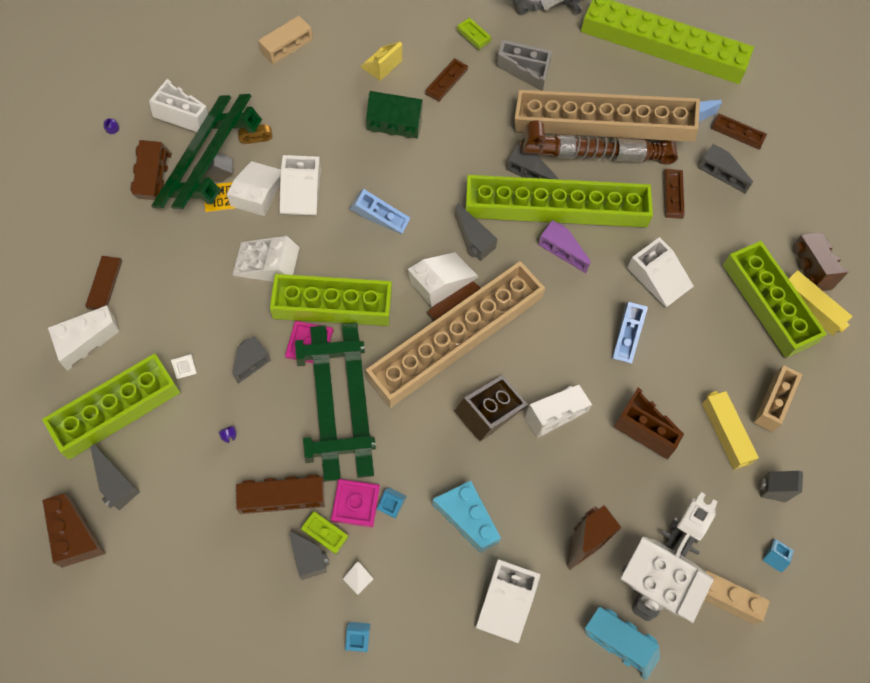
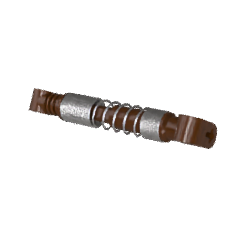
M538 120L527 123L520 140L521 154L552 155L555 158L574 159L578 156L580 159L587 157L589 160H592L594 157L601 160L604 157L607 161L613 157L614 161L625 162L658 160L665 165L672 164L678 160L675 141L664 140L660 143H655L644 139L613 138L612 143H608L606 137L603 141L598 139V137L589 139L588 136L586 139L580 138V136L575 138L574 135L560 134L548 137L545 136L543 122ZM605 155H611V158L607 159Z

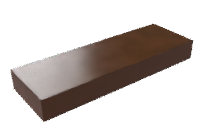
M454 58L425 90V95L440 102L468 71V65Z
M720 113L711 127L714 131L760 150L767 136V133Z
M664 170L666 218L683 219L685 216L683 170Z
M101 256L85 305L87 309L96 310L104 306L108 307L122 264L121 258Z
M474 281L470 282L433 306L427 312V315L433 321L437 320L477 292L481 287Z

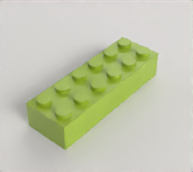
M762 241L731 253L728 256L723 267L785 358L818 344L827 335L824 328Z
M275 274L270 311L272 318L279 320L389 326L392 281Z
M154 353L44 417L42 421L60 453L70 460L90 448L93 444H97L180 394V391Z

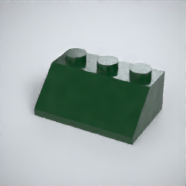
M370 91L366 115L367 130L418 139L422 124L423 99Z

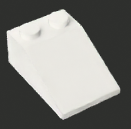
M251 161L234 179L227 193L231 207L265 216L281 183V170Z
M456 252L423 259L408 269L410 284L431 307L478 278V275Z

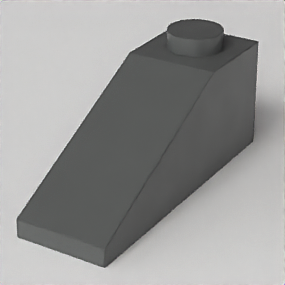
M519 144L508 160L507 171L520 177L558 179L537 154H521Z
M712 144L698 168L744 194L747 193L753 183V180L728 151L715 144Z
M458 203L455 208V217L469 254L481 261L496 249L498 239Z
M93 444L90 449L99 491L105 496L102 500L109 508L114 506L120 511L140 492Z

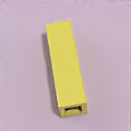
M797 271L789 278L816 319L832 336L837 331L842 333L850 325L847 321L853 316L801 272Z
M718 391L708 394L707 399L702 405L733 470L752 464L759 457L727 392L718 393Z

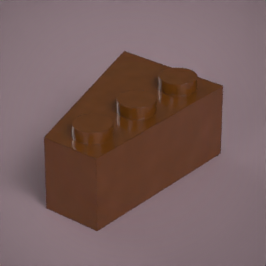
M139 140V146L136 147L135 151L137 160L133 166L134 181L131 182L130 189L132 194L138 199L155 200L164 186L165 181L162 180L163 173L168 171L166 161L167 158H171L172 153L162 142Z
M823 232L803 234L794 243V251L799 257L800 267L803 269L805 277L822 291L833 290L849 271L847 268L841 267L839 264L841 259L839 256L833 255L831 252L833 247Z
M638 387L614 425V428L668 460L677 449L684 433L666 415L663 416L655 408L656 404L653 401L650 402Z
M63 493L42 500L52 562L63 568L106 554L72 498Z

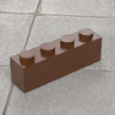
M307 475L306 478L300 479L295 476H289L285 480L277 481L275 478L264 479V482L244 480L241 484H236V509L239 514L325 507L323 477H319V475Z

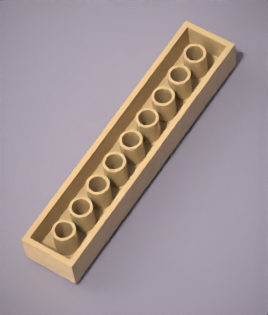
M519 90L515 128L516 132H524L527 123L538 120L543 122L545 133L695 142L699 124L700 99Z
M519 261L365 370L366 379L386 404L392 408L543 298L545 287Z

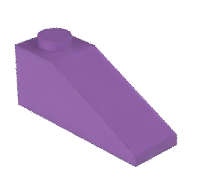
M552 220L542 233L538 245L586 273L591 261L571 232L561 223Z

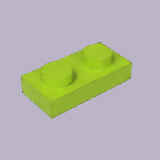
M470 17L457 25V31L478 50L491 42L492 37Z
M316 512L311 514L301 528L304 533L335 555H337L349 538L346 533Z

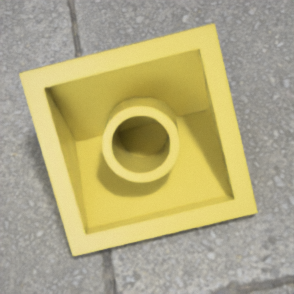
M396 42L382 46L360 66L381 81L402 62V43Z

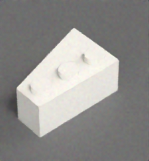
M168 79L149 100L154 118L195 132L199 130L208 115L206 105L193 96L183 93V89L180 87L176 88Z
M107 306L48 328L58 360L67 371L79 359L87 357V353L95 347H100L120 332L114 315Z
M580 385L569 386L562 392L530 404L525 420L536 438H539L587 413L592 404Z

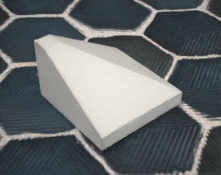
M192 353L171 360L177 379L197 374Z
M359 562L343 578L357 595L374 580Z

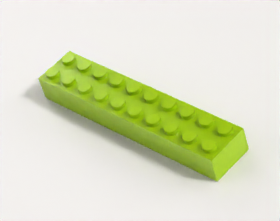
M592 0L581 29L582 33L736 84H740L754 49L752 45L613 0Z
M467 175L465 210L477 219L551 222L553 220L557 223L648 228L653 217L651 184Z

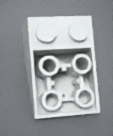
M283 155L280 184V214L317 216L321 179L320 157Z
M288 236L241 242L232 275L274 282L275 274L293 275L300 247Z
M660 237L634 255L627 267L666 308L694 287L674 251Z
M498 559L476 628L519 643L541 574Z

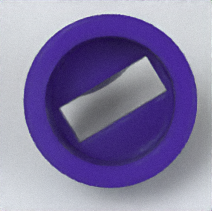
M107 118L104 121L103 126L108 134H115L119 131V125L115 119Z
M234 426L224 428L218 432L222 441L229 443L230 437L234 441L237 435Z

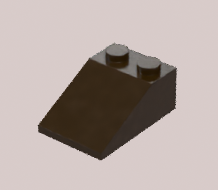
M501 375L464 397L454 412L481 442L527 407L528 404L506 378Z

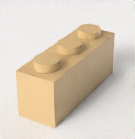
M297 16L258 40L260 52L274 64L313 40L312 29L300 16Z
M784 365L775 373L755 418V424L771 432L782 425L803 374Z
M705 571L713 578V582L704 601L753 625L764 621L770 600L709 571Z

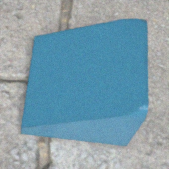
M388 487L383 493L377 510L396 518L407 496Z
M774 539L763 561L779 572H783L790 565L794 551L777 539Z
M348 623L345 650L368 652L369 623Z

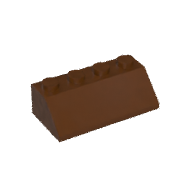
M605 505L599 509L596 506L590 509L574 528L575 532L571 536L567 567L569 570L602 548L622 528Z

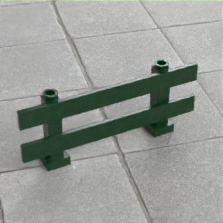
M239 94L228 113L222 112L232 97L230 95H220L152 203L151 206L153 208L163 209L170 197L176 198L171 205L173 209H184L190 198L202 199L206 204H213L221 189L210 177L203 178L204 174L232 128H245L249 133H255L262 121V118L252 106L246 107L252 97L250 94ZM218 129L187 181L180 182L211 130Z
M342 324L343 341L331 343L327 342L326 325L310 327L312 344L304 345L303 340L295 341L297 366H306V360H313L320 441L312 442L311 437L303 438L305 463H314V457H322L324 482L337 481L341 479L339 455L355 453L357 477H373L372 450L376 449L375 437H370L361 360V353H365L364 341L360 342L358 324ZM345 357L353 438L337 439L329 358Z

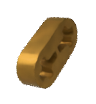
M266 124L259 125L255 133H249L245 128L238 130V139L243 144L266 142L271 140L273 136L272 128Z

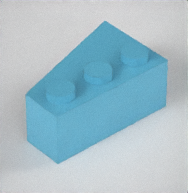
M471 481L433 499L432 506L479 553L499 544L501 537Z
M599 606L585 628L587 636L609 653L613 652L624 660L622 663L627 667L632 665L641 671V677L647 681L660 660L658 641L649 634L643 635L638 632V628L631 622L626 621L624 623L618 619V615L608 608L604 610Z

